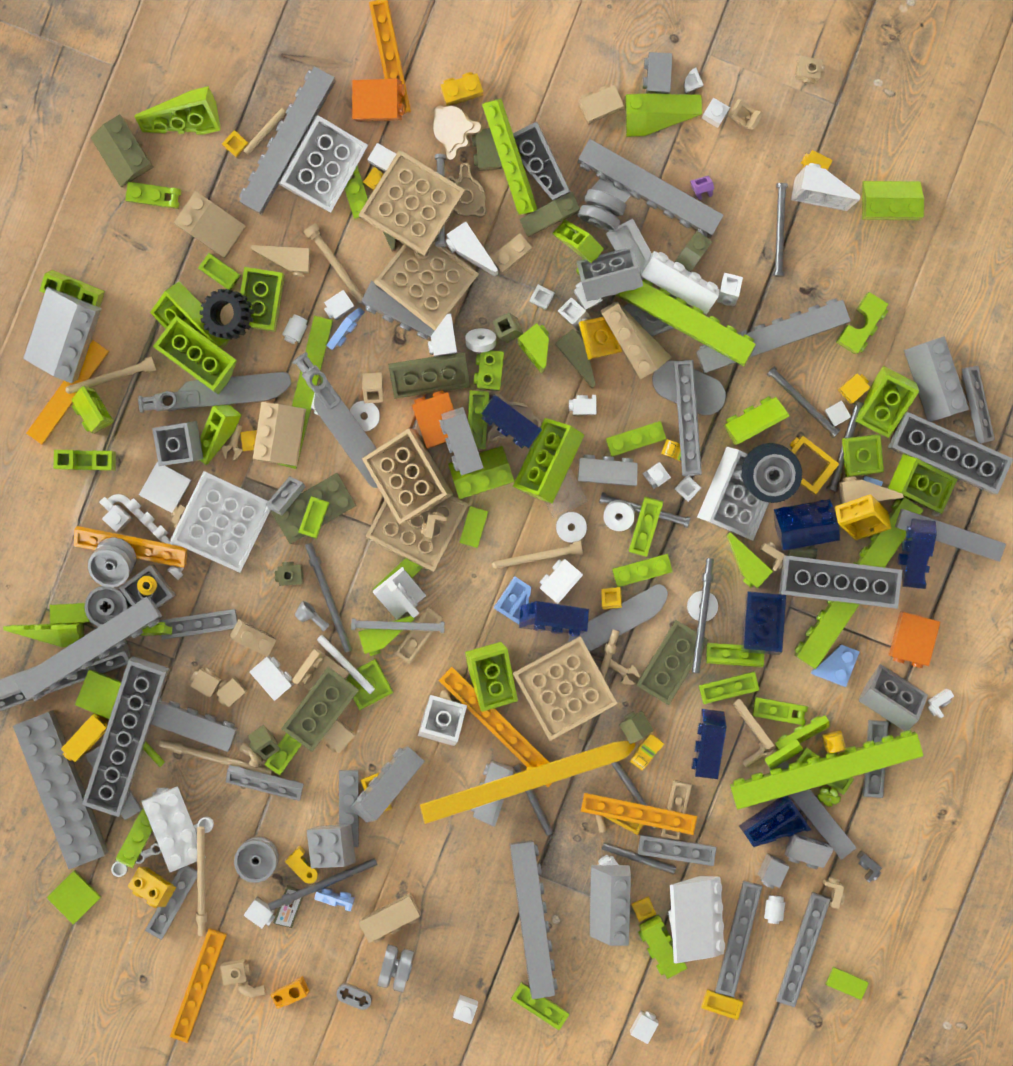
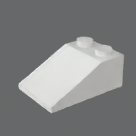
M467 222L446 234V243L452 253L456 252L458 256L493 276L498 275L497 267Z

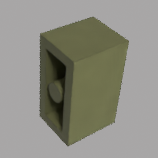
M490 128L482 129L480 133L472 135L473 147H477V154H473L474 166H478L479 171L502 169L501 160Z

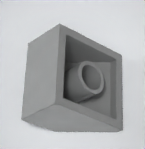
M791 832L784 854L789 857L788 860L799 864L802 861L807 863L806 866L818 869V867H825L833 852V848L828 843Z

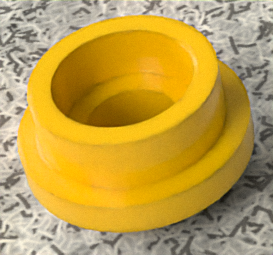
M143 576L139 579L137 588L141 594L151 595L157 589V582L151 576ZM145 582H148L150 584L149 589L144 588L143 585Z

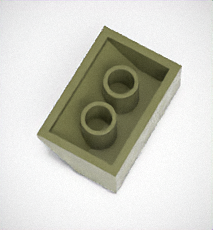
M120 114L104 123L91 137L120 187L154 168L125 119Z

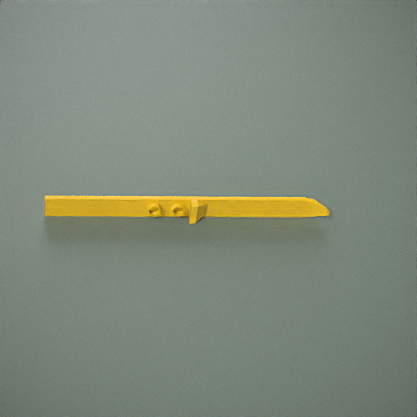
M629 741L612 742L538 767L530 766L525 771L420 804L424 823L427 824L620 761L632 752L636 743L630 744Z

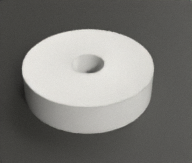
M473 329L465 336L466 347L474 352L490 351L496 346V334L489 329Z
M359 401L350 409L351 414L364 432L374 429L379 423L380 413L373 403ZM364 412L368 414V418L365 420L361 418V414Z
M614 500L604 510V522L614 531H624L634 522V509L624 500ZM620 513L622 514V517L618 518L616 517V514Z
M567 512L561 515L556 523L558 536L566 542L572 543L581 540L587 530L585 519L576 512ZM571 523L575 525L573 531L568 530V525Z
M702 591L693 593L687 602L688 613L697 621H699V605L701 603ZM711 593L709 595L706 621L711 620L718 611L717 599Z

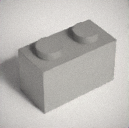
M649 52L648 58H644V69L647 70V77H643V89H646V94H670L672 53Z
M767 853L758 875L765 886L772 889L775 886L780 888L789 866L785 861Z

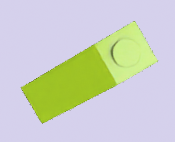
M564 220L552 233L590 263L596 260L604 249L591 234L567 220Z
M213 406L200 436L203 459L200 461L205 465L209 464L234 433L241 414L232 406Z
M728 532L726 536L740 573L744 577L742 581L750 588L753 586L758 588L773 571L731 532Z
M408 616L391 622H412L415 617ZM364 629L359 631L358 634L364 654L369 653L370 656L381 653L380 649L389 644L402 630Z

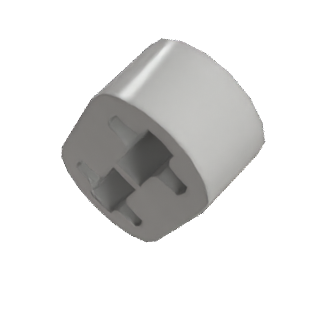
M347 983L341 984L337 989V998L343 1003L361 1010H365L371 1005L372 997L369 992ZM347 988L349 989L348 993L352 994L353 997L350 995L343 997V993L340 991H344ZM355 996L359 998L366 996L368 1003L360 1004V1000L355 998Z

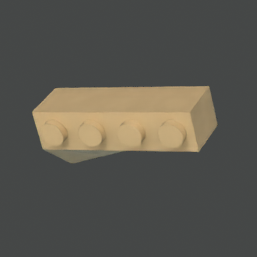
M617 301L601 310L603 317L640 379L656 371L672 358Z

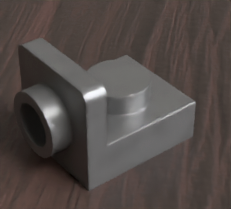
M860 851L856 856L860 860L858 864L867 871L870 868L864 878L869 883L872 880L875 881L880 876L882 868L864 852Z

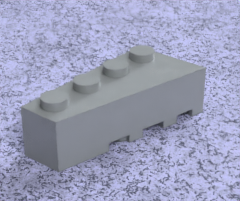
M535 122L513 133L523 165L549 197L554 201L570 193L571 191L539 124Z
M371 280L361 301L366 306V311L372 314L378 312L383 315V319L391 323L395 320L401 323L399 327L409 332L413 329L418 332L417 336L425 340L428 337L431 338L435 330Z
M408 746L402 749L398 748L395 751L391 762H387L381 768L382 772L371 780L366 790L350 806L366 823L375 821L380 817L425 762Z

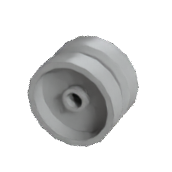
M588 189L584 199L588 205L581 206L578 217L598 228L616 232L620 224L617 216H623L627 205L610 194Z
M114 537L104 539L98 544L88 560L90 576L102 586L110 588L120 586L125 583L136 564L135 551L129 543L122 539Z
M101 586L89 593L84 608L90 622L100 627L132 605L119 589V586L111 588ZM107 603L111 604L110 609L106 608Z
M265 837L247 839L235 854L234 866L236 872L242 879L248 882L258 883L265 881L275 871L279 862V853L273 842ZM254 857H257V858L259 859V861H258V860L254 861L253 858H254Z
M388 944L377 986L387 988L391 977L395 978L393 990L403 993L406 981L409 980L414 951L402 950L400 960L396 959L398 947Z

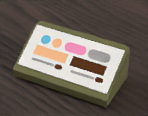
M287 885L284 894H292L299 891V889ZM303 897L293 901V904L279 907L273 923L292 928Z

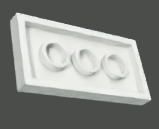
M178 786L142 800V805L169 872L197 862V833Z

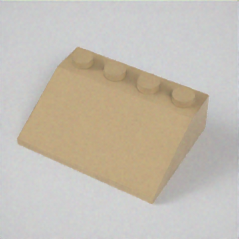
M408 428L362 458L399 525L453 496L451 489L416 429Z

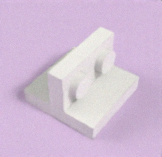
M403 567L373 590L374 595L396 620L407 611L413 618L419 614L416 609L417 603L426 597L425 593Z

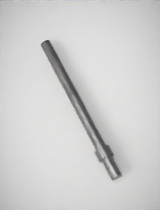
M312 543L306 544L305 547L310 558L308 560L309 564L315 571L345 653L349 652L352 648L322 571L320 557H317Z
M706 558L705 573L702 574V581L704 582L692 673H700L711 582L714 579V574H712L714 559Z
M373 858L292 894H284L282 898L268 903L270 911L283 905L293 904V901L377 866V862Z

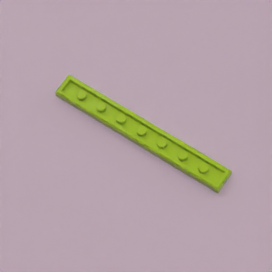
M314 316L305 352L308 353L307 357L312 364L317 365L321 371L333 320ZM300 371L292 407L306 409L299 457L314 397V391L307 386L302 376V371ZM314 375L312 383L317 386L319 376ZM278 464V465H282V466H286V467H290V468L297 469V466Z

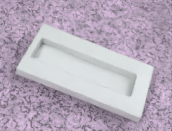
M632 218L619 225L616 232L609 231L606 235L615 251L633 246L641 275L642 269L652 253Z

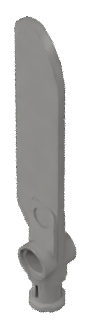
M304 352L292 362L297 364L303 373L302 376L307 386L315 393V411L368 484L373 488H378L362 458L377 448L328 382L325 374L319 370L317 365L312 364L307 357L308 353ZM314 375H318L321 379L318 386L312 383Z
M285 372L231 377L219 395L199 380L188 381L178 392L166 391L151 397L138 396L140 413H143L145 410L155 409L156 411L170 412L179 409L268 401L283 394L291 385V379ZM167 397L173 398V403L170 406L163 404L164 399Z
M660 584L655 585L623 602L622 608L610 609L584 623L571 632L568 642L581 636L590 652L609 641L612 629L620 631L619 635L651 619L662 609L668 595L666 588Z

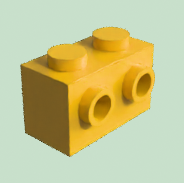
M468 72L463 74L460 79L449 78L444 80L443 84H440L447 107L483 96L478 73Z
M138 867L128 885L133 890L132 893L135 896L146 899L147 904L153 908L166 907L176 889V886L148 867Z

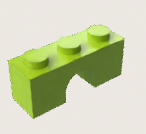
M54 270L44 274L39 290L45 293L46 288L49 287L99 308L105 294L104 290Z
M868 292L856 309L865 318L864 327L856 329L847 325L836 343L853 354H857L859 351L862 353L868 345L866 342L869 335L873 336L878 329V326H876L879 319L883 320L888 313L886 308L889 304Z
M54 450L53 469L116 471V451Z

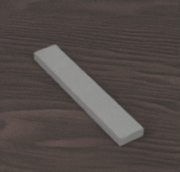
M693 360L674 361L682 476L702 475Z
M904 509L900 510L895 525L897 528L999 562L1006 543Z
M785 761L775 768H788L789 763ZM810 789L790 795L841 860L856 849V846Z
M743 880L715 989L716 993L731 997L735 996L762 890V885Z
M815 892L811 893L776 998L777 1002L792 1007L796 1006L831 900L830 897Z

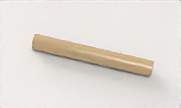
M281 108L243 149L247 155L256 148L286 115V111Z

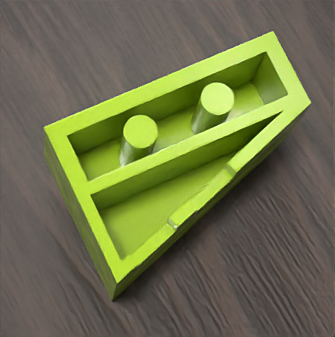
M659 914L639 925L640 931L638 933L642 941L648 943L649 948L647 950L651 958H656L659 963L656 967L661 976L665 974L666 978L669 979L687 969L685 962L674 963L673 939Z

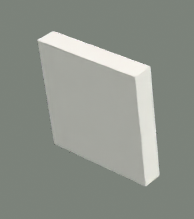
M157 461L139 495L172 513L175 507L178 506L192 480L165 465L159 466Z

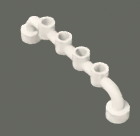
M116 494L108 499L104 497L99 501L108 511L114 507L113 504L115 502L123 503L162 543L179 546L170 541L166 536L168 532L161 525L157 527L153 523L155 519L148 512L144 514L139 509L141 505L134 498L130 500L124 495ZM170 566L167 570L179 580L183 576L181 572L184 568Z
M202 817L198 824L193 826L196 833L197 827L200 826L205 827V833H208L213 829L214 822L210 817ZM155 842L149 849L142 851L140 855H142L143 859H138L136 863L141 864L146 858L160 854L161 850H154V846H159L158 842ZM116 861L112 865L111 871L114 876L122 877L127 873L128 866Z

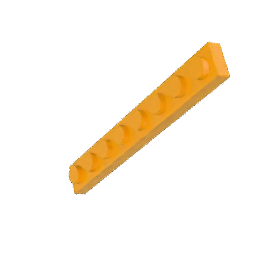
M453 667L438 680L462 704L467 705V709L526 767H538L550 763L495 708L482 712L474 687Z

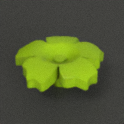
M828 787L820 788V793L817 797L819 802H824V805L832 807L833 804L836 805L841 801V797L838 796L837 789L834 787L830 791Z

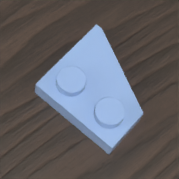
M359 307L348 315L326 346L331 350L337 346L341 347L347 340L346 335L355 329L358 320L365 311Z
M514 576L494 606V609L525 628L527 625L526 619L527 611L529 610L531 586Z
M840 644L816 669L811 671V674L846 687L860 651Z
M326 887L316 891L315 900L332 906H344L345 910L351 911L355 897H351L350 893L342 891L340 894L334 893L332 889Z

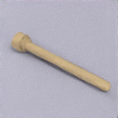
M315 223L308 227L304 234L307 238L316 242L358 303L362 304L361 301L364 296L321 238L318 225Z
M150 356L144 358L145 360L141 361L142 363L67 386L65 390L68 394L77 392L82 386L93 387L141 371L154 372L157 371L153 357Z
M581 540L573 542L569 547L494 561L492 567L497 569L568 554L576 555V557L583 556Z

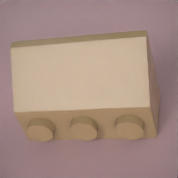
M261 402L253 459L297 466L306 409Z

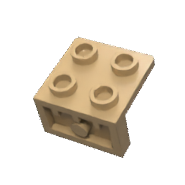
M314 649L292 681L310 691L328 666L344 679L349 676V672L322 651Z

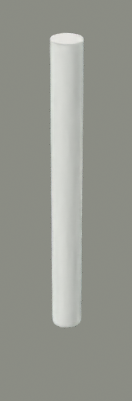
M323 635L318 637L317 641L371 694L375 688Z

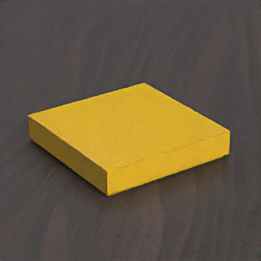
M604 317L579 322L588 360L622 352L621 345Z

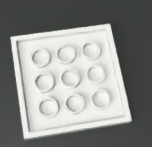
M203 471L170 541L240 573L270 512V509L266 506L268 501Z

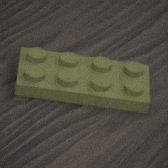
M465 352L388 364L394 399L470 387Z
M338 473L301 493L282 516L271 511L289 544L306 536L298 532L311 496L329 502L322 526L356 507L354 500Z
M675 620L636 683V686L669 705L693 667L697 632ZM704 637V642H703V649H704L705 645L707 644V642L709 641V640H708L707 638H705V637Z
M328 666L281 729L313 752L359 689Z

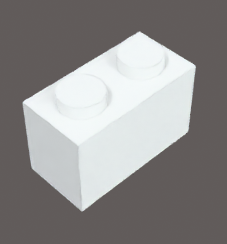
M268 656L255 666L250 673L275 701L294 684L291 682L293 679L291 675L279 668L281 664L275 657L271 658Z

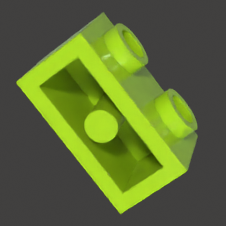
M490 350L481 352V354L477 353L476 365H479V373L474 375V384H477V389L500 391L504 352Z

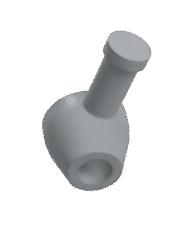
M302 601L298 606L295 616L299 621L305 622L312 619L322 631H325L330 625L317 615L316 610L308 602Z

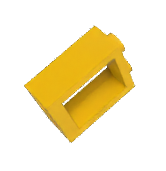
M804 436L795 437L789 445L791 447L790 450L794 454L804 444L828 462L812 484L803 478L801 480V486L813 495L817 494L839 463Z
M871 494L835 506L838 524L855 541L891 529L888 511Z
M93 714L61 748L64 752V757L74 762L81 759L104 735L109 720L100 715Z

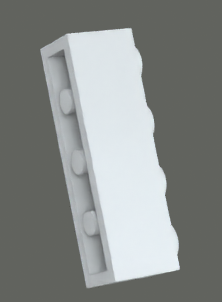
M654 251L642 269V277L672 295L683 299L687 304L701 309L706 315L719 297L720 289H718L716 284L710 281L706 282L696 272H689L681 263H674L662 252Z

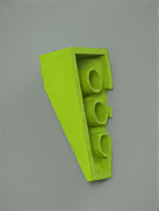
M209 86L188 91L134 116L141 131L147 133L178 131V134L196 132L197 135H204L221 130L216 101Z
M626 94L625 96L626 137L647 136L702 115L701 95Z
M84 623L3 626L4 631L59 647H68L84 637Z

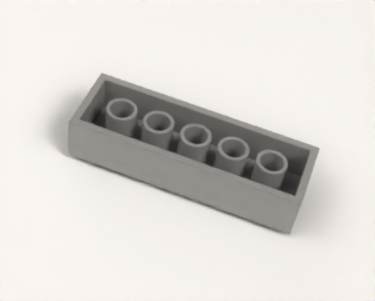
M906 412L900 420L888 446L891 450L918 458L950 476L990 494L999 493L1013 461V458L909 412Z
M784 556L779 594L898 609L903 570Z

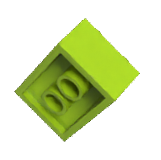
M883 366L871 385L856 418V422L889 438L919 393L917 383Z
M82 386L72 398L74 403L72 408L84 420L81 423L85 430L95 434L114 423L96 390Z
M903 454L888 489L902 493L903 497L942 514L958 479L918 458Z
M502 642L465 652L468 670L482 712L518 701L508 649Z

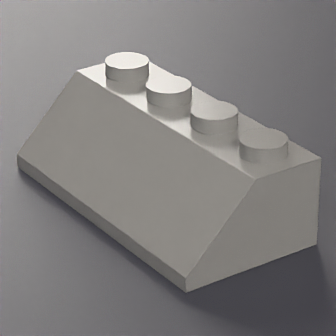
M945 336L904 350L913 380L919 388L918 395L927 421L932 422L969 410Z
M591 865L590 937L610 946H629L630 865Z

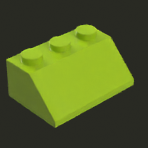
M920 181L862 182V220H920L924 217V195Z
M768 396L760 401V406L754 408L752 405L743 410V415L737 417L735 414L726 419L727 424L723 426L734 445L742 443L789 417L788 412L777 397L771 399Z
M503 446L479 453L483 468L461 475L460 470H455L453 462L448 463L459 500L514 482Z

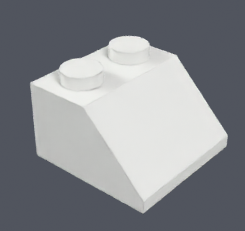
M451 314L445 316L431 335V341H428L430 355L434 354V357L457 353Z
M559 559L552 567L554 569L550 576L546 574L539 582L542 584L539 588L557 604L583 576L566 559L563 561Z
M430 695L418 736L455 746L458 742L467 705Z

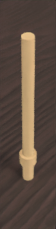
M612 629L609 642L605 645V655L599 670L604 680L612 655L615 654L617 648L615 645L620 631ZM592 718L582 724L579 739L586 740Z
M162 739L159 747L173 750L177 754L185 753L226 765L258 771L267 775L272 774L270 768L263 766L255 768L248 762L188 747L181 742L173 743Z
M203 826L197 827L198 912L196 913V922L198 923V936L206 935L205 922H207V912H205V827Z

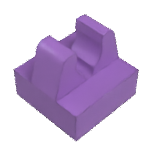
M709 175L690 181L691 187L699 200H702L701 194L707 192L709 197L713 196L714 185Z

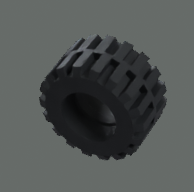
M218 289V292L213 291L211 296H206V303L202 302L201 307H203V311H200V315H203V318L200 320L201 323L205 324L203 327L209 331V334L232 340V338H240L239 335L244 336L246 334L245 330L251 328L249 323L254 320V318H251L254 310L250 309L252 306L251 302L247 301L248 298L241 293L228 289ZM230 303L233 307L234 315L230 323L224 325L220 318L221 310Z

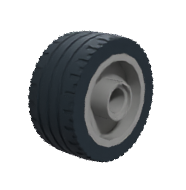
M766 443L753 448L747 454L742 465V479L745 487L754 497L764 502L778 503L787 500L796 493L802 480V467L797 456L787 447L777 443ZM774 470V473L769 475L770 471Z

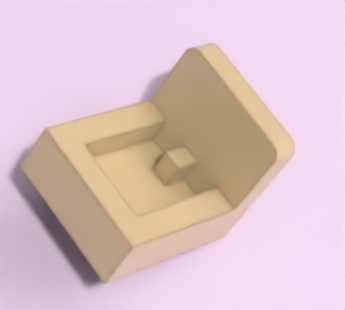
M738 99L728 116L743 128L753 130L759 125L763 113L754 110L744 101Z
M432 512V515L428 514L427 523L423 522L421 534H424L425 540H432L435 522L446 524L447 517H444V514Z
M772 542L768 544L763 543L759 550L775 558L770 569L776 571L778 568L780 570L783 566L785 554L778 551L779 547Z
M829 877L828 880L823 879L822 883L825 886L832 887L829 905L839 909L840 904H843L845 899V893H843L844 885L836 878Z

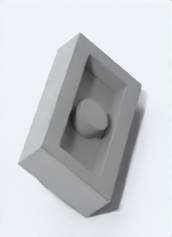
M289 476L267 502L266 506L282 516L306 488L303 482Z

